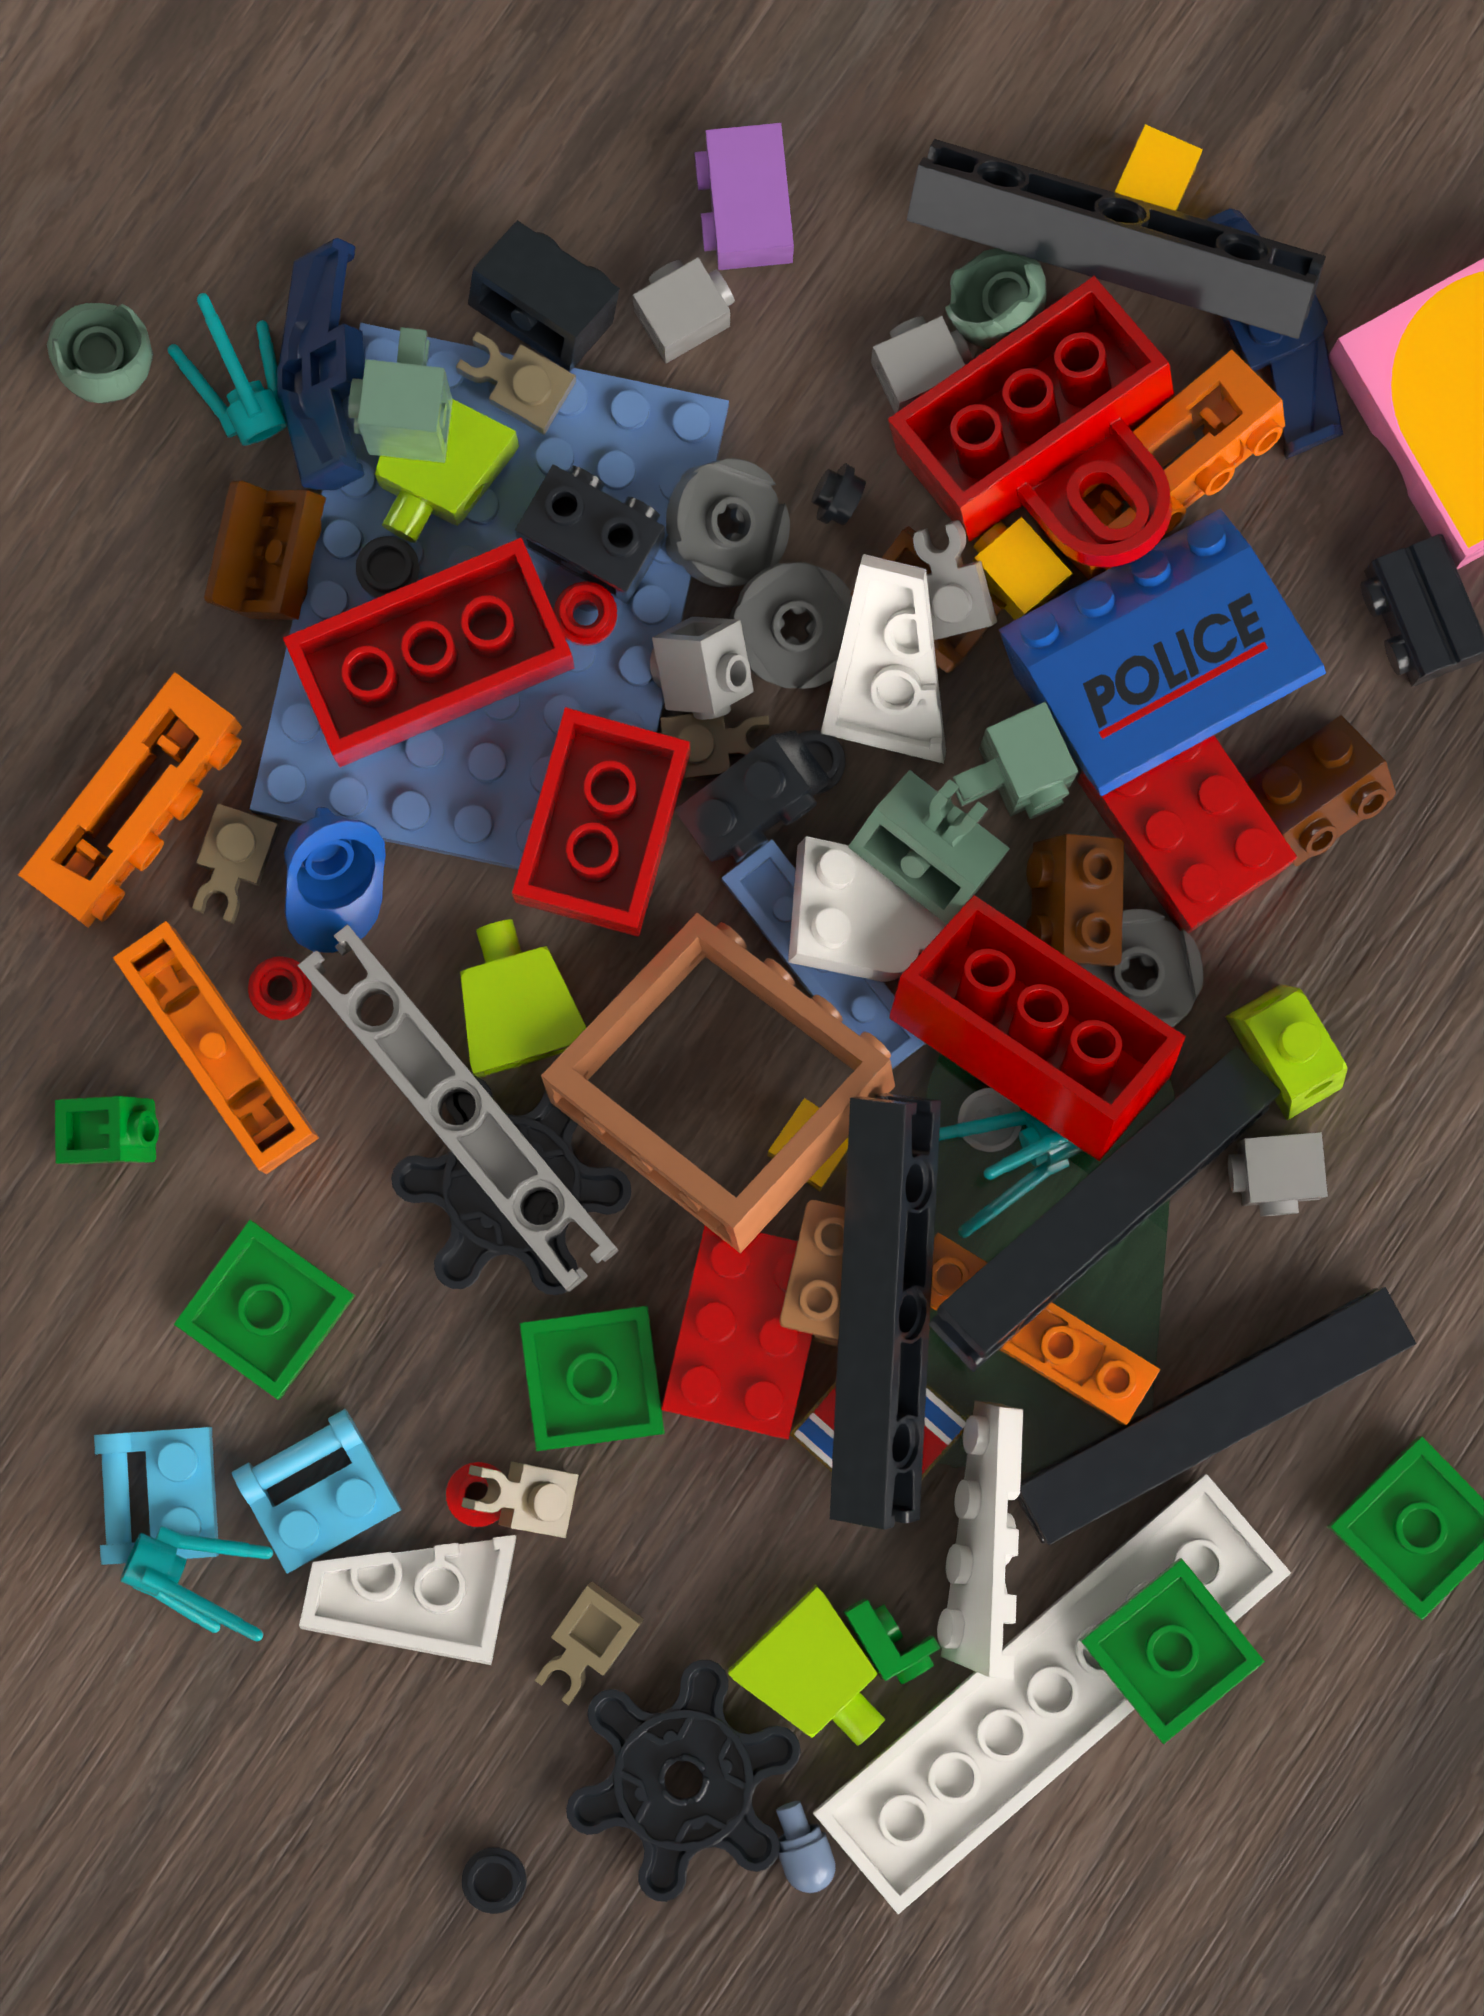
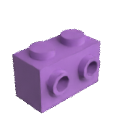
M781 123L706 130V151L694 152L698 190L710 189L712 212L701 213L704 251L716 250L718 270L793 263L794 243Z

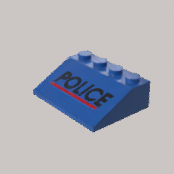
M1221 508L1161 540L1141 558L1124 565L1112 567L999 629L1015 678L1035 706L1046 702L1069 753L1100 796L1111 792L1326 674L1324 664L1254 550Z

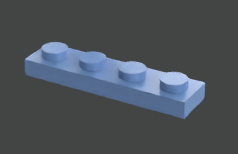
M771 839L724 875L722 882L811 997L819 995L830 1002L843 1018L842 1023L856 1034L860 1035L862 1032H868L881 1041L891 1054L889 1059L892 1069H894L926 1043L889 1019L895 996L885 983L788 963L796 869Z

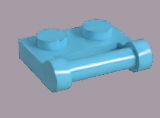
M346 1409L329 1417L330 1425L253 1467L248 1462L232 1471L233 1478L240 1492L250 1505L287 1574L402 1510ZM339 1448H344L352 1464L277 1506L274 1505L266 1489Z
M212 1427L94 1435L95 1454H101L105 1513L106 1545H100L101 1565L126 1563L135 1542H132L127 1452L146 1451L150 1537L156 1538L160 1527L164 1526L180 1534L218 1539ZM177 1548L176 1555L186 1559L219 1556L217 1553Z

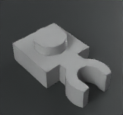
M959 520L945 525L946 533L949 537V545L946 550L937 549L932 544L928 528L914 533L913 543L915 551L924 562L930 564L932 573L926 575L934 640L989 627L997 622L981 560L963 565L961 553L966 545V532Z

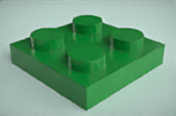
M249 1220L174 1325L274 1398L281 1400L356 1295L254 1221Z
M648 1306L520 1323L536 1451L665 1434Z
M1418 1436L1327 1526L1418 1620H1423L1484 1560V1499L1422 1436Z
M1182 1558L1176 1560L1079 1639L1163 1745L1265 1662Z

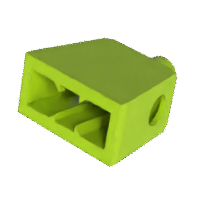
M452 399L445 463L387 456L379 457L375 471L378 484L386 491L397 496L382 526L394 535L412 543H416L431 514L458 526L517 451L519 444L515 430Z
M512 919L494 922L476 929L485 964L460 971L470 1065L474 1076L481 1078L562 1054L587 1027L547 946L522 952Z
M1280 984L1225 1016L1250 1060L1281 1091L1275 1102L1286 1120L1291 1119L1343 1088L1348 1069L1347 1065L1300 988Z
M817 1585L808 1591L728 1669V1674L734 1681L811 1738L833 1720L859 1746L885 1721V1718L860 1693L878 1673L823 1591Z

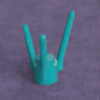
M200 293L197 296V303L236 387L226 396L230 406H226L178 345L171 344L168 347V353L219 418L227 438L237 435L243 446L263 441L287 427L282 403L277 397V361L268 323L261 320L256 324L268 388L264 389L260 380L248 381L209 296L206 293Z
M1025 1110L941 1127L939 1141L1026 1125L1027 1128L1019 1132V1139L1023 1149L987 1167L984 1170V1177L992 1180L1029 1161L1033 1166H1038L961 1225L958 1229L959 1236L966 1238L981 1226L987 1224L1047 1177L1069 1167L1068 1158L1083 1152V1150Z
M164 1526L160 1527L156 1538L143 1533L139 1534L124 1566L120 1578L121 1582L133 1586V1589L153 1596L212 1633H217L220 1630V1624L253 1641H260L263 1638L261 1629L179 1585L178 1582L187 1559L176 1555L177 1548L239 1557L270 1559L273 1556V1550L270 1547L185 1535Z

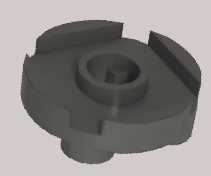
M735 458L717 460L688 469L674 488L667 506L666 530L668 535L665 547L671 560L682 565L692 577L700 582L721 588L747 584L752 577L763 569L778 564L788 543L790 518L786 503L779 504L777 494L771 487L776 484L770 475L749 461ZM727 506L732 509L731 520L739 523V529L737 533L727 534L726 537H723L717 525L718 514L724 513Z
M806 562L778 563L757 573L743 587L737 603L732 607L730 619L741 620L747 658L751 672L755 676L783 688H813L834 678L852 601L851 591L837 575L829 570ZM789 609L794 614L806 611L811 618L804 626L809 636L802 642H799L793 636L784 639L781 635L780 629L785 624L782 616Z
M1145 909L1123 911L1121 963L1112 967L1080 966L1171 1027H1175L1191 1011L1202 988L1203 963L1198 947L1193 938L1184 929L1180 931L1173 923L1164 920L1166 916ZM1129 959H1139L1142 968H1153L1155 978L1147 980L1145 990H1136L1132 983L1124 982L1121 973L1129 968Z

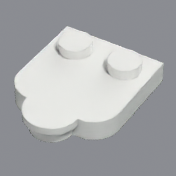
M806 836L797 846L788 963L881 982L899 978L918 957V954L922 953L947 924L848 847L849 845Z

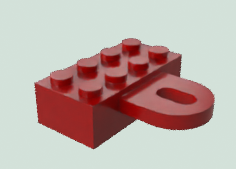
M1095 276L888 418L897 454L951 521L959 520L961 522L968 542L974 540L1023 505L1055 545L1068 557L1089 566L1115 567L1133 562L1146 555L1159 543L1169 526L1172 514V499L1167 476L1159 462L1132 432V429L1151 417L1174 398L1170 364ZM1104 483L1111 485L1136 513L1134 520L1128 526L1120 529L1105 526L1083 501L1082 496L1084 492L1095 484Z

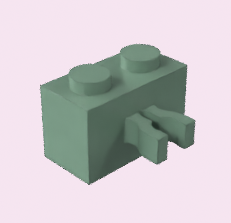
M401 327L397 363L366 359L363 379H352L349 395V418H354L355 434H362L369 455L445 463L453 400L445 368L427 366L430 341L427 339V330Z
M1043 702L986 728L979 747L985 763L953 776V782L959 786L955 794L961 807L998 790L1010 817L1026 810L1029 819H1032L1064 804L1062 798L1069 794L1068 789L1075 779L1078 770L1046 702Z
M909 770L874 809L848 847L941 921L948 924L971 897L978 892L1010 848L978 824L988 808L978 801L969 813H964L951 802L952 795L959 788L956 783L949 779L937 792Z

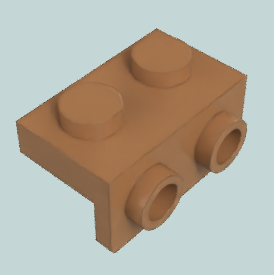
M810 1200L805 1207L779 1322L784 1328L813 1334L811 1341L837 1346L845 1207Z

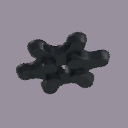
M474 1076L493 1098L491 1088L481 1078ZM547 1091L544 1092L540 1103L531 1112L518 1116L505 1113L586 1212H597L605 1215L616 1214L629 1203L632 1191L631 1183L626 1174L613 1167H588L576 1158L571 1142L572 1135L578 1124L550 1102ZM456 1092L445 1100L447 1110L454 1118L456 1125H463L473 1117L476 1104L471 1094ZM451 1150L438 1158L414 1155L407 1156L398 1162L393 1169L391 1177L392 1187L396 1194L404 1201L410 1203H435L442 1207L450 1217L452 1225L451 1235L446 1244L438 1251L434 1260L435 1274L444 1286L451 1289L470 1287L478 1280L482 1269L489 1260L499 1255H511L518 1257L526 1264L530 1271L532 1282L538 1290L549 1295H559L567 1292ZM546 1190L530 1194L523 1207L525 1218L529 1223L535 1225H544L552 1221L557 1215L559 1208L558 1199L555 1194ZM568 1223L562 1232L551 1237L549 1244L569 1272L572 1268L576 1271L578 1266L566 1245Z
M700 1659L692 1662L684 1670L681 1677L678 1699L671 1708L664 1712L650 1713L643 1711L634 1704L626 1693L616 1689L601 1691L593 1697L588 1707L587 1716L589 1724L596 1733L604 1737L612 1745L615 1753V1766L612 1773L603 1782L583 1786L574 1791L567 1803V1819L574 1829L586 1835L598 1834L616 1826L626 1827L634 1831L641 1839L644 1847V1858L639 1869L638 1882L646 1896L655 1901L667 1902L676 1898L683 1891L686 1884L689 1861L697 1852L704 1848L716 1847L723 1849L733 1856L739 1866L748 1871L755 1872L766 1870L774 1864L779 1856L780 1843L778 1836L771 1827L763 1823L756 1816L752 1807V1795L756 1786L763 1779L772 1775L785 1774L794 1768L801 1754L800 1742L795 1733L779 1725L769 1726L760 1732L752 1734L739 1733L731 1728L725 1720L723 1713V1703L728 1691L729 1679L721 1665L709 1659ZM677 1761L692 1762L702 1772L703 1782L701 1788L691 1797H677L665 1785V1773Z

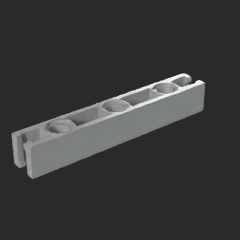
M347 924L334 935L339 942L335 948L342 956L353 950L367 970L368 975L366 979L355 984L347 994L339 993L322 975L326 971L321 964L325 959L318 951L313 952L298 967L563 1287L570 1292L585 1280L588 1275L581 1267L576 1271L573 1268L569 1272L549 1244L551 1237L562 1232L568 1223L576 1222L599 1245L590 1254L597 1264L601 1260L606 1262L619 1250ZM377 994L391 997L394 1010L386 1023L380 1026H369L363 1023L361 1009L369 997ZM456 1092L469 1093L475 1099V1113L463 1125L448 1124L442 1116L444 1101L448 1096ZM546 1190L552 1192L558 1199L559 1208L557 1215L552 1221L544 1225L529 1223L524 1216L523 1209L526 1199L536 1191Z

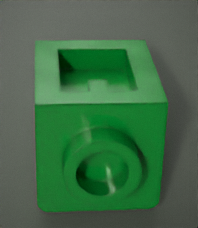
M112 1096L55 1100L56 1164L150 1163L156 1160L159 1123L153 1099Z
M863 1598L842 1611L878 1674L884 1681L896 1675L902 1685L934 1666L929 1655L941 1647L931 1634L898 1653L893 1643L902 1639L903 1635L884 1604L873 1610L869 1601Z

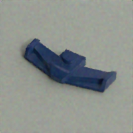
M1228 209L1204 219L1260 236L1239 210ZM1316 294L1299 339L1222 317L1240 358L1253 371L1268 365L1270 367L1274 392L1283 401L1285 427H1283L1282 436L1286 459L1343 435L1324 334L1328 320Z
M335 238L293 261L280 362L276 368L277 397L282 403L301 484L304 488L337 490L365 475L363 465L356 461L341 401L350 395L352 379H363L364 354L363 331L347 324L339 326L347 263L352 261L355 255V246L339 238Z

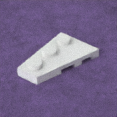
M863 554L821 734L944 764L946 746L926 569Z
M516 1535L496 1537L493 1540L472 1543L436 1545L434 1548L397 1553L384 1552L313 1562L299 1627L309 1631L491 1665L517 1539Z

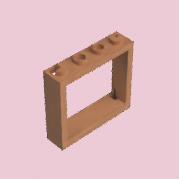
M696 913L551 1064L541 1077L550 1102L741 1253L848 1138L850 1098L859 1096L875 1098L876 1094L889 1093L895 1087L889 1059L891 1054L881 1041L868 1032H862L860 1035L856 1034L842 1023L843 1018L841 1014L825 998L814 995L810 999L794 987L795 982L779 963L770 958H766L762 962L746 950L747 945L742 937L730 926L722 922L714 926L699 913ZM705 957L854 1070L737 1197L733 1196L588 1081Z

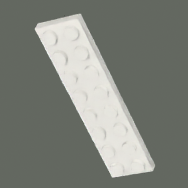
M1202 1474L1002 1647V1655L1014 1656V1680L990 1678L976 1671L973 1672L813 1811L816 1818L897 1914H900L1134 1710L1079 1641L1081 1637L1179 1558L1185 1561L1234 1623L1291 1574L1288 1568L1207 1474Z

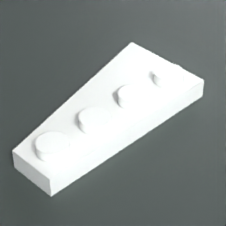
M975 1400L973 1415L967 1419L963 1432V1445L968 1455L965 1477L959 1482L955 1493L954 1505L959 1523L956 1544L950 1547L946 1560V1575L950 1582L947 1608L942 1611L939 1617L937 1636L938 1642L942 1647L941 1657L990 1678L1014 1680V1656L1002 1655L1003 1624L1016 1623V1595L1007 1594L1005 1565L1009 1563L1012 1557L1018 1556L1019 1529H1016L1015 1520L1010 1513H1007L1008 1500H1015L1020 1494L1023 1410L1000 1403Z

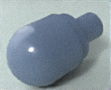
M800 1801L786 1803L776 1809L784 1834L778 1838L780 1843L779 1859L788 1882L795 1889L805 1893L819 1892L830 1884L836 1870L835 1859L826 1833L821 1832L818 1824H808Z

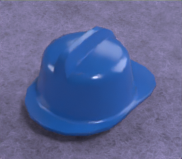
M318 807L315 811V817L300 825L293 832L285 848L284 856L287 870L285 916L287 928L298 944L313 952L334 953L338 951L335 946L339 943L334 935L347 924L361 940L367 935L378 919L383 893L386 857L385 841L375 827L361 820H349L343 816L334 815L326 807Z

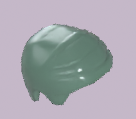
M998 248L985 250L965 266L954 271L950 280L951 303L945 309L952 325L963 335L966 341L988 350L1045 310L1047 284L1042 267L1035 259Z
M85 303L74 306L55 320L47 341L49 359L60 381L73 394L88 402L105 404L126 399L140 388L150 372L153 351L147 328L136 313L123 304L115 306L105 303Z

